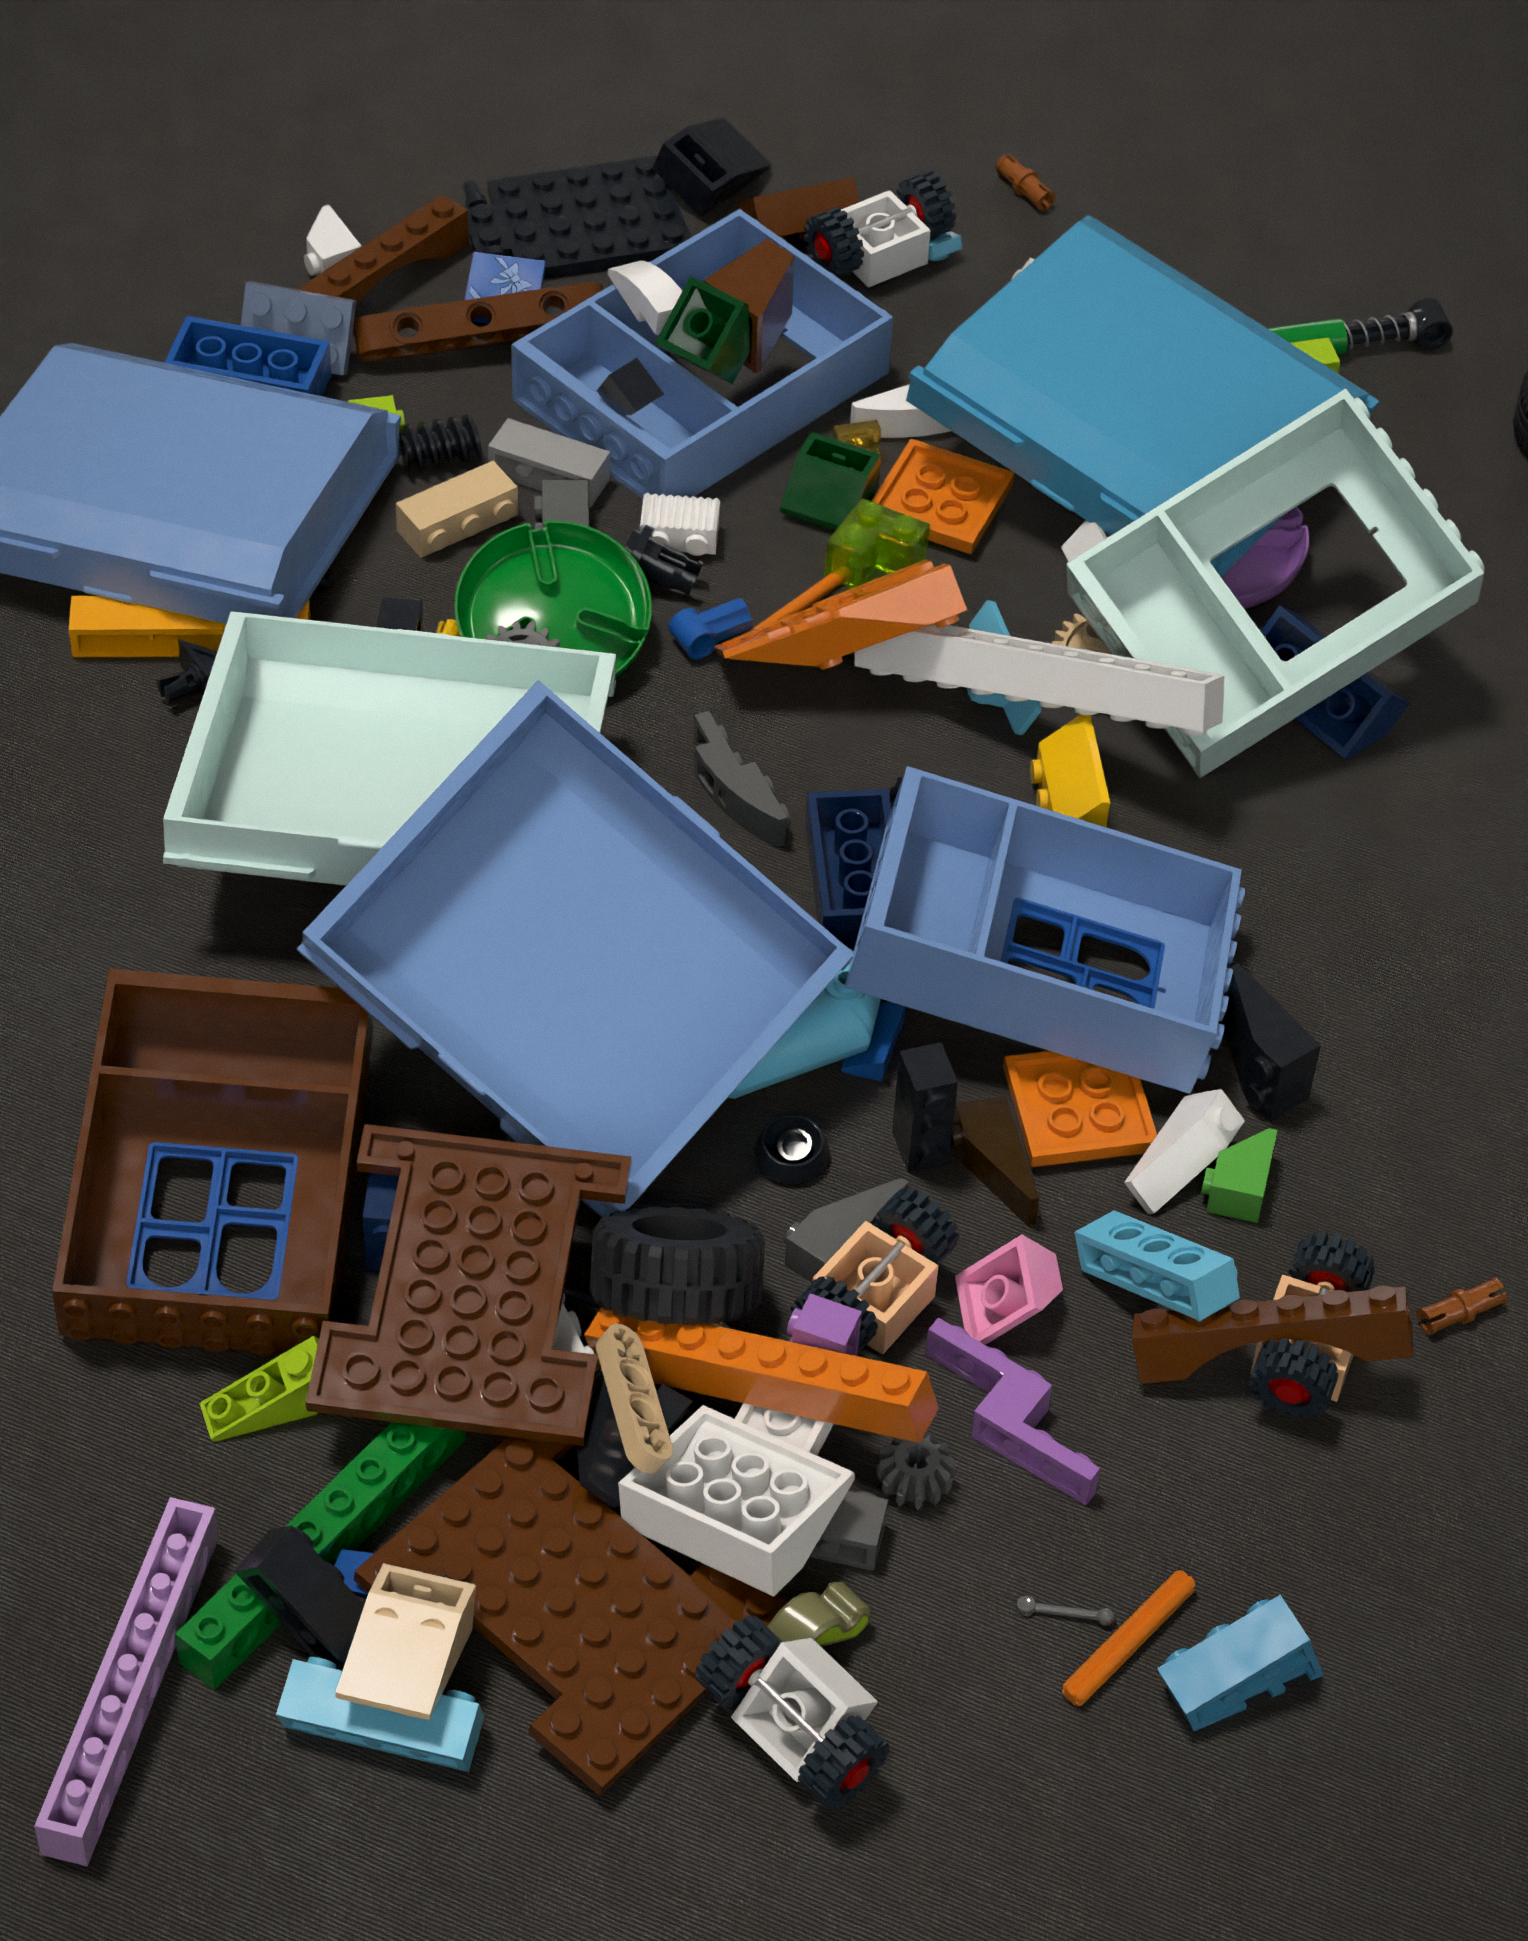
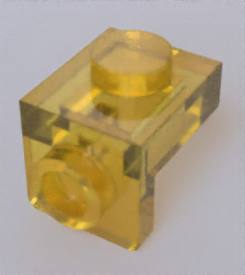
M878 420L834 426L833 439L880 453L881 428Z

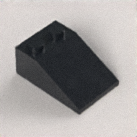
M1239 963L1231 966L1233 974L1226 992L1229 1001L1221 1022L1225 1026L1224 1033L1242 1093L1251 1107L1258 1109L1269 1121H1272L1309 1099L1321 1045Z

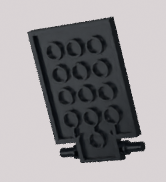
M644 156L630 160L611 161L603 164L488 180L487 192L491 204H487L485 196L480 194L475 181L469 180L463 185L466 195L465 209L468 210V235L474 252L546 261L544 279L610 269L641 260L651 262L691 238V235L672 188L652 169L657 156Z

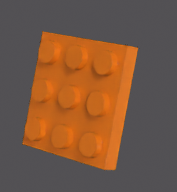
M910 439L867 507L866 520L972 555L1013 486L1015 473L918 440Z
M1052 1051L1004 1056L1003 1069L1031 1167L1143 1154L1156 1138L1157 1132L1140 1078Z

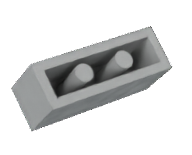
M507 418L488 445V463L494 461L515 483L542 491V480H588V507L590 508L610 480V451Z

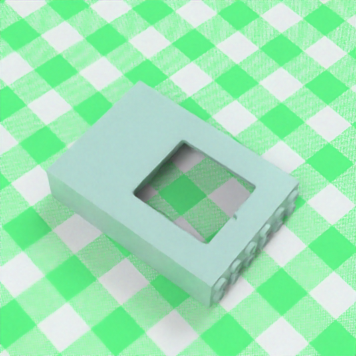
M1347 389L1339 392L1066 564L1069 596L1112 655L1225 675L1222 723L1210 728L1203 735H1187L1182 733V728L1173 726L1164 728L1199 778L1462 613L1479 600L1484 576L1483 571L1485 570L1482 560L1475 551L1471 550L1468 552L1460 541L1461 534L1456 525L1450 519L1444 520L1437 510L1438 504L1432 493L1426 488L1424 490L1420 488L1414 480L1415 473L1411 465L1404 458L1399 460L1391 449L1392 442L1387 433L1382 428H1375L1369 420L1370 414L1363 401L1358 397L1353 399ZM1333 486L1367 532L1370 533L1376 529L1377 532L1372 535L1373 540L1405 581L1406 586L1289 661H1282L1212 566L1211 560L1320 491Z

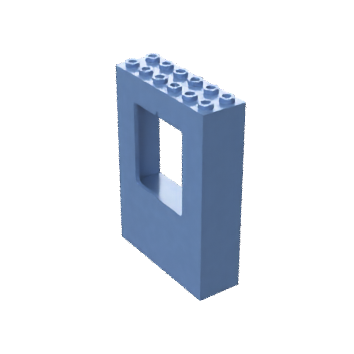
M738 209L649 263L664 271L683 291L690 276L704 282L706 278L768 238L794 256L792 314L781 335L783 334V339L813 361L737 407L663 353L667 350L655 343L659 335L654 334L646 320L638 322L616 286L612 284L511 344L512 401L554 433L610 451V475L642 500L647 492L650 495L654 493L659 496L661 494L665 496L671 494L674 497L677 495L684 497L686 495L691 498L887 375L890 366L893 317L884 309H881L865 298L860 292L838 279L833 273L828 272L811 260L810 257L787 243L783 238L760 224L759 221ZM638 358L664 395L632 415H623L613 410L601 398L597 389L609 374Z

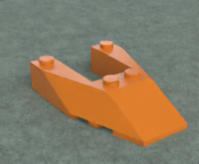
M925 559L811 604V608L793 615L788 614L777 619L775 623L760 629H753L716 645L714 648L716 654L725 659L815 666L824 670L842 663V656L928 625L935 623L937 628L951 625L959 621L958 614L967 611L951 565L942 564L934 567L931 560Z

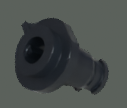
M646 524L642 533L633 529L625 549L637 561L646 579L665 588L684 592V596L689 598L704 562L699 560L697 563L690 560L682 552L652 540L655 531L654 527Z

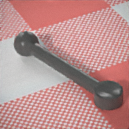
M1022 1596L1017 1601V1612L1024 1617H1029L1034 1612L1097 1620L1103 1626H1110L1115 1620V1614L1110 1608L1094 1611L1035 1603V1600L1030 1596Z

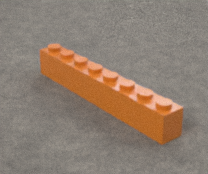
M601 1307L584 1334L588 1346L592 1348L595 1355H598L596 1343L610 1325L617 1323L629 1327L638 1335L643 1344L653 1382L656 1384H665L673 1388L751 1404L757 1407L916 1443L921 1442L939 1409L927 1371L716 1325H708L706 1323H697L696 1325H683V1323L660 1324L657 1321L650 1320L645 1322L635 1320L631 1316L623 1317L614 1314L613 1310H605ZM598 1358V1371H602Z

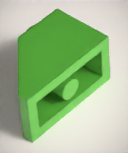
M1268 1128L1219 1152L1215 1169L1206 1168L1201 1193L1209 1195L1206 1212L1258 1223L1277 1135L1276 1129Z

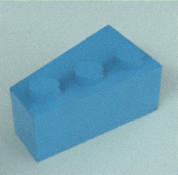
M1281 1595L1272 1600L1264 1599L1255 1603L1249 1608L1244 1617L1230 1625L1222 1624L1215 1627L1207 1634L1205 1640L1190 1649L1183 1648L1175 1651L1168 1656L1162 1666L1157 1668L1165 1687L1193 1731L1245 1710L1247 1705L1244 1700L1266 1690L1272 1698L1284 1693L1286 1688L1283 1683L1303 1674H1306L1310 1681L1323 1676L1309 1637Z

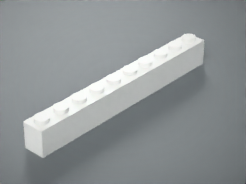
M935 623L855 652L854 666L870 669V673L873 675L899 674L903 675V679L909 682L936 681L938 687L971 688V693L977 695L999 693L1004 694L1005 699L1009 701L1036 700L1040 701V706L1045 708L1067 706L1075 708V712L1082 715L1104 713L1109 714L1110 719L1114 721L1127 722L1134 719L1146 721V726L1151 728L1173 726L1182 728V733L1187 735L1206 734L1207 730L1223 722L1225 675L952 625L937 628Z

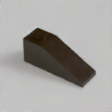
M1001 1096L957 1103L955 1105L951 1147L958 1148L963 1165L1027 1226L1036 1224L1039 1196L1006 1097Z

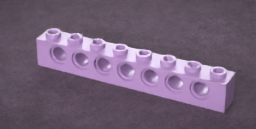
M170 1497L34 1825L40 1855L88 1866L176 1647L175 1633L186 1622L218 1542L219 1535L214 1507Z

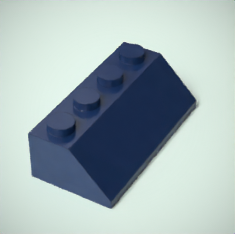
M1280 605L1260 631L1282 661H1289L1327 637L1302 616ZM1368 671L1295 719L1344 759L1348 760L1387 735L1410 702L1374 673Z

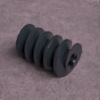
M469 414L462 416L460 425L454 416L449 417L446 422V428L440 419H435L432 422L431 431L425 421L418 422L416 433L410 424L403 425L400 436V449L406 473L410 471L411 461L414 460L419 469L424 470L426 458H430L435 468L439 467L441 456H445L449 465H454L456 453L460 454L464 463L469 462L470 451L475 452L479 461L482 459L479 432Z

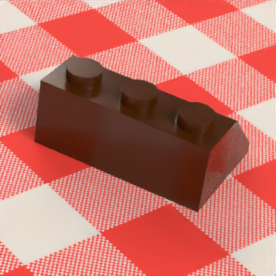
M854 177L753 197L735 205V210H742L785 241V237L798 235L799 241L805 240L804 235L807 234L804 231L807 219L832 208L844 209L859 203Z

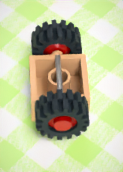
M906 1188L900 1189L876 1213L873 1222L876 1224L872 1225L865 1221L813 1277L812 1284L791 1306V1311H794L795 1308L802 1310L810 1293L860 1310L862 1315L858 1354L868 1345L883 1355L935 1297L938 1265L953 1250L959 1239V1234L955 1232L957 1229L956 1223L948 1221L951 1215L947 1210L942 1212L938 1208L941 1204L936 1199L933 1202L928 1200L929 1194L922 1191L918 1195L915 1188H909L908 1191Z
M1319 1232L1318 1238L1313 1233L1309 1234L1306 1240L1302 1238L1299 1242L1288 1272L1289 1276L1282 1274L1273 1300L1287 1295H1298L1301 1297L1325 1295L1334 1290L1346 1292L1369 1290L1376 1267L1373 1266L1374 1259L1372 1256H1366L1368 1250L1364 1246L1355 1248L1357 1241L1351 1238L1347 1242L1342 1241L1341 1234L1334 1233L1333 1238H1329L1327 1232ZM1281 1338V1340L1261 1341L1257 1343L1249 1379V1388L1254 1390L1253 1396L1256 1400L1264 1399L1263 1406L1269 1410L1272 1406L1276 1407V1414L1283 1416L1286 1411L1291 1413L1292 1419H1299L1300 1414H1303L1305 1419H1313L1314 1414L1319 1417L1324 1413V1410H1327L1330 1400L1338 1401L1354 1354L1324 1343Z

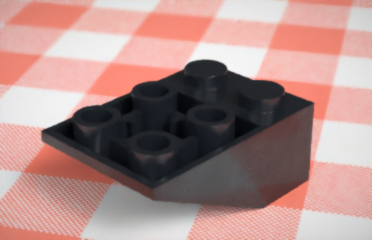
M723 117L688 126L665 141L652 169L702 217L771 169L772 164Z

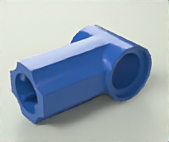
M739 598L701 613L695 608L683 609L673 616L669 622L668 629L691 659L698 660L713 652L714 646L718 642L751 630L752 618L747 604Z

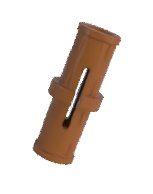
M1010 153L1007 156L1003 155L998 160L996 171L1012 184L1013 190L1018 195H1024L1040 211H1044V208L1047 210L1053 205L1056 199L1055 193L1039 180L1038 174L1033 169L1024 167Z
M1493 1277L1487 1282L1466 1291L1461 1288L1449 1293L1447 1299L1419 1308L1416 1313L1417 1321L1435 1317V1319L1419 1325L1422 1331L1430 1336L1455 1323L1467 1324L1472 1322L1477 1314L1496 1306L1504 1305L1507 1302V1293L1503 1292L1498 1295L1492 1294L1489 1296L1490 1293L1504 1288L1501 1281Z

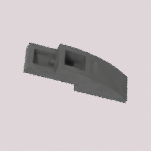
M710 711L694 715V775L703 789L717 806L744 829L777 847L784 846L786 844V828L790 827L791 824L790 815L785 804L778 803L769 776H763L756 762L743 765L739 753H733L728 745L725 728L723 725H717Z

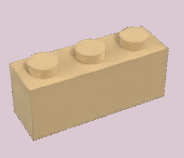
M491 461L397 502V532L420 558L425 557L517 516L518 487L494 461Z

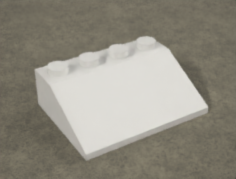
M702 1405L669 1436L673 1447V1454L659 1472L647 1474L635 1467L618 1483L621 1518L641 1535L771 1596H775L803 1568L854 1482L855 1473Z

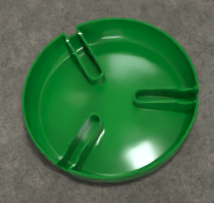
M546 520L544 521L543 529L531 530L530 523H525L512 527L491 538L474 553L466 564L459 578L455 593V618L460 637L486 639L487 634H490L497 638L499 636V625H503L509 631L513 630L514 621L518 620L521 629H526L530 621L535 622V632L539 633L544 628H548V641L558 639L560 641V648L616 654L615 679L627 670L640 653L650 628L652 616V600L647 579L629 551L616 540L599 530L568 521Z

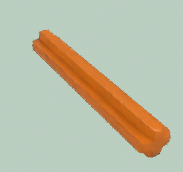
M1183 1570L1175 1571L1063 1684L1062 1690L1064 1698L1069 1700L1074 1706L1083 1705L1194 1593L1195 1580Z

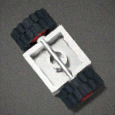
M929 170L901 181L898 184L899 188L896 190V193L900 196L898 198L889 190L844 209L832 208L810 217L806 221L807 225L804 226V231L807 233L804 235V239L809 243V246L806 248L808 253L811 252L813 255L811 260L828 272L833 273L837 278L853 272L868 288L928 264L930 240L952 231L951 229L955 226L953 221L956 220V214L952 212L955 209V203L950 202L949 197H952L950 190L946 192L945 187L947 184L944 180L940 181V176L937 173L933 174V171Z
M747 1616L743 1622L740 1619L734 1622L731 1630L726 1628L721 1633L722 1638L718 1642L714 1640L710 1644V1652L702 1655L700 1660L703 1663L697 1665L696 1672L698 1674L695 1675L696 1680L723 1707L731 1708L734 1704L737 1709L731 1718L822 1805L830 1810H834L836 1806L838 1808L843 1806L847 1798L851 1801L857 1796V1791L860 1788L862 1790L866 1788L869 1778L877 1775L879 1772L877 1767L883 1765L887 1759L885 1755L889 1753V1744L865 1721L878 1701L812 1638L783 1642L756 1616H753V1618Z

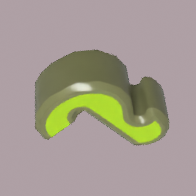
M833 1582L828 1584L827 1589L822 1595H819L817 1592H809L794 1597L778 1611L767 1627L783 1642L812 1638L822 1647L856 1638L868 1625L871 1618V1610L844 1582Z

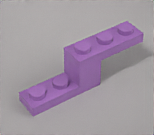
M938 1318L928 1329L925 1355L988 1392V1395L974 1411L971 1437L1082 1504L1087 1505L1096 1494L1100 1467L1096 1466L1084 1454L1074 1453L1059 1444L1047 1432L1034 1429L1049 1410L1052 1384L1047 1382L1039 1373L1027 1370L1011 1361L1000 1350L989 1348L972 1338L963 1328L955 1325L952 1326Z

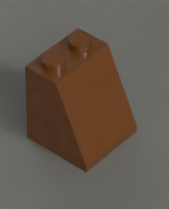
M768 238L704 280L705 283L749 305L750 352L743 365L754 373L762 370L792 314L794 256Z

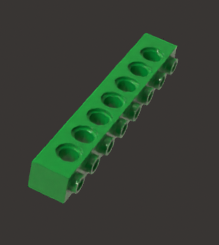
M391 1422L285 1527L293 1526L305 1532L313 1541V1549L325 1562L335 1565L342 1549L355 1551L466 1440V1431ZM236 1574L175 1633L179 1664L215 1690L282 1623Z

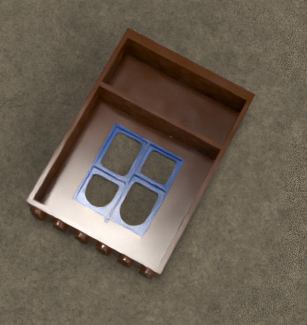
M109 969L52 1287L59 1335H67L69 1338L81 1341L91 1338L112 1339L121 1344H133L137 1341L152 1342L167 1348H178L182 1345L200 1346L214 1352H222L227 1349L248 1350L253 1354L262 1356L272 1353H285L312 1336L319 1339L322 1322H335L373 1042V1020L369 1013L340 988ZM163 1158L207 1160L213 1164L207 1213L202 1222L154 1219L151 1216L158 1167ZM243 1163L284 1168L286 1177L281 1206L276 1210L230 1206L227 1202L232 1167ZM227 1225L270 1227L277 1231L273 1268L269 1281L262 1288L252 1293L229 1291L220 1283L217 1277L216 1268L223 1228ZM156 1237L192 1240L200 1243V1258L195 1275L188 1282L178 1287H163L150 1281L143 1271L145 1246L149 1239Z

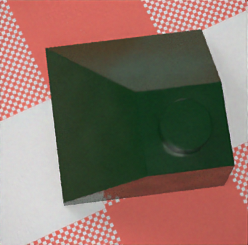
M690 276L655 343L702 370L733 384L750 352L749 305Z

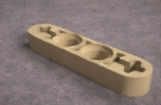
M614 1323L607 1328L597 1341L596 1351L625 1454L637 1469L647 1474H655L671 1458L673 1454L672 1443L643 1344L638 1335L629 1327Z

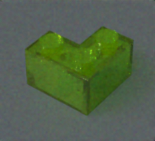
M861 498L827 542L824 577L829 574H836L841 578L842 584L854 588L863 584L875 568L892 573L925 560L927 557L930 524Z

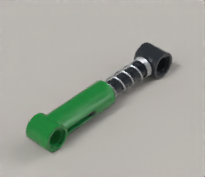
M1425 298L1417 301L1409 308L1408 312L1401 313L1398 318L1386 315L1382 320L1378 321L1371 317L1366 323L1355 319L1351 325H1346L1340 318L1267 328L1289 343L1329 338L1337 355L1344 354L1347 345H1349L1350 349L1353 348V344L1364 343L1368 347L1369 342L1380 341L1383 345L1385 340L1396 339L1399 343L1402 337L1407 341L1419 342L1423 348L1435 349L1446 344L1453 334V327L1439 301L1434 298Z

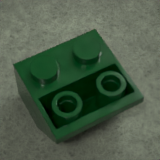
M811 432L796 456L780 506V513L850 535L879 488L881 454Z

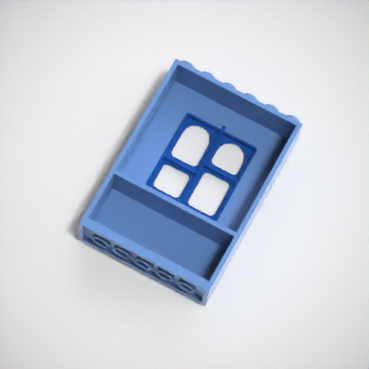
M907 766L885 828L853 952L855 958L850 963L844 988L1190 1094L1197 1078L1205 1079L1211 1061V1055L1208 1052L1210 1048L1218 1049L1224 1033L1225 1026L1219 1024L1218 1021H1222L1229 1001V997L1224 996L1223 993L1227 992L1233 974V969L1227 968V965H1231L1237 947V942L1231 940V938H1235L1241 921V915L1235 912L1239 911L1245 894V888L1239 887L1242 869ZM1025 916L1060 927L1064 931L1060 956H1054L1014 943L1013 936L1017 918ZM1090 936L1137 952L1148 963L1149 975L1142 980H1132L1078 963L1077 956L1081 937ZM1014 960L1072 978L1075 984L1008 964V962ZM1094 987L1109 989L1130 997L1136 1003L1092 989Z

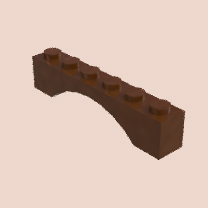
M441 194L297 290L357 300V306L362 298L378 282L398 268L420 259L444 261L468 245V210Z
M1383 1285L1374 1287L1371 1290L1355 1292L1334 1290L1325 1295L1306 1297L1287 1295L1277 1300L1257 1302L1249 1299L1240 1300L1225 1306L1201 1321L1175 1310L1151 1309L1144 1313L1134 1314L1132 1342L1140 1384L1185 1380L1201 1365L1221 1353L1245 1344L1274 1339L1281 1340V1338L1324 1343L1348 1351L1367 1362L1413 1357V1329L1406 1286L1393 1288Z

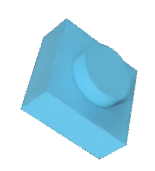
M950 231L931 239L929 242L928 259L931 261L944 260L949 257L950 253L961 250V235Z

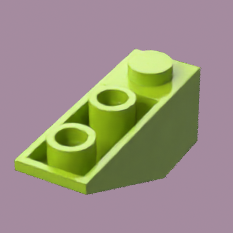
M315 1336L310 1337L200 1402L210 1439L217 1442L318 1414L317 1412L307 1411L305 1402L319 1339Z

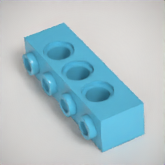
M1115 1210L1075 1231L1082 1271L1198 1321L1240 1299L1237 1269L1234 1265V1259Z

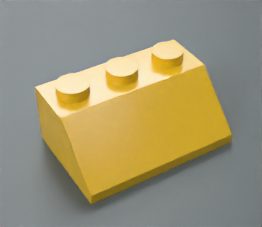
M1080 714L1039 742L1037 759L1030 762L1032 784L1039 785V789L1036 792V804L1041 808L1107 827L1110 799L1091 715Z

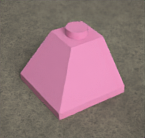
M1022 1234L955 1275L964 1330L972 1338L984 1345L1042 1311L1063 1290L1056 1254Z

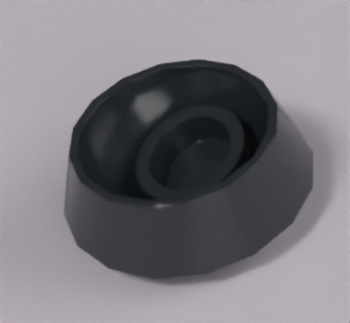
M796 1114L782 1115L772 1120L757 1137L754 1147L756 1163L763 1173L775 1181L787 1184L805 1183L819 1176L826 1168L830 1156L828 1141L818 1125L809 1118Z

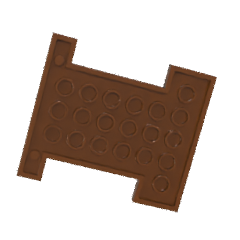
M365 1124L357 1158L358 1172L398 1176L399 1181L369 1326L330 1321L322 1322L305 1402L307 1411L584 1446L598 1366V1355L555 1350L554 1345L580 1199L625 1204L632 1166L631 1156Z
M508 1437L360 1565L354 1572L353 1580L369 1593L383 1563L475 1584L473 1627L557 1699L530 1724L528 1734L596 1794L601 1796L709 1693L696 1680L695 1675L698 1674L696 1672L697 1665L703 1663L700 1660L702 1655L711 1650L710 1644L714 1640L718 1642L722 1638L721 1633L726 1628L731 1630L734 1622L739 1619L743 1622L747 1616L752 1618L756 1616L768 1626L778 1611L787 1603L777 1594L771 1596L705 1564H702L694 1573L688 1575L598 1497L580 1486L579 1481L556 1463L574 1445Z

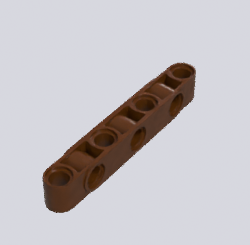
M589 282L362 316L355 319L353 325L358 358L361 361L373 362L518 341L558 317L548 315L544 311L546 308L551 306L558 307L563 311L560 314L562 315L602 291L603 286L600 283ZM484 317L490 323L487 326L478 327L472 321L475 318ZM405 328H412L418 332L411 338H405L399 334Z

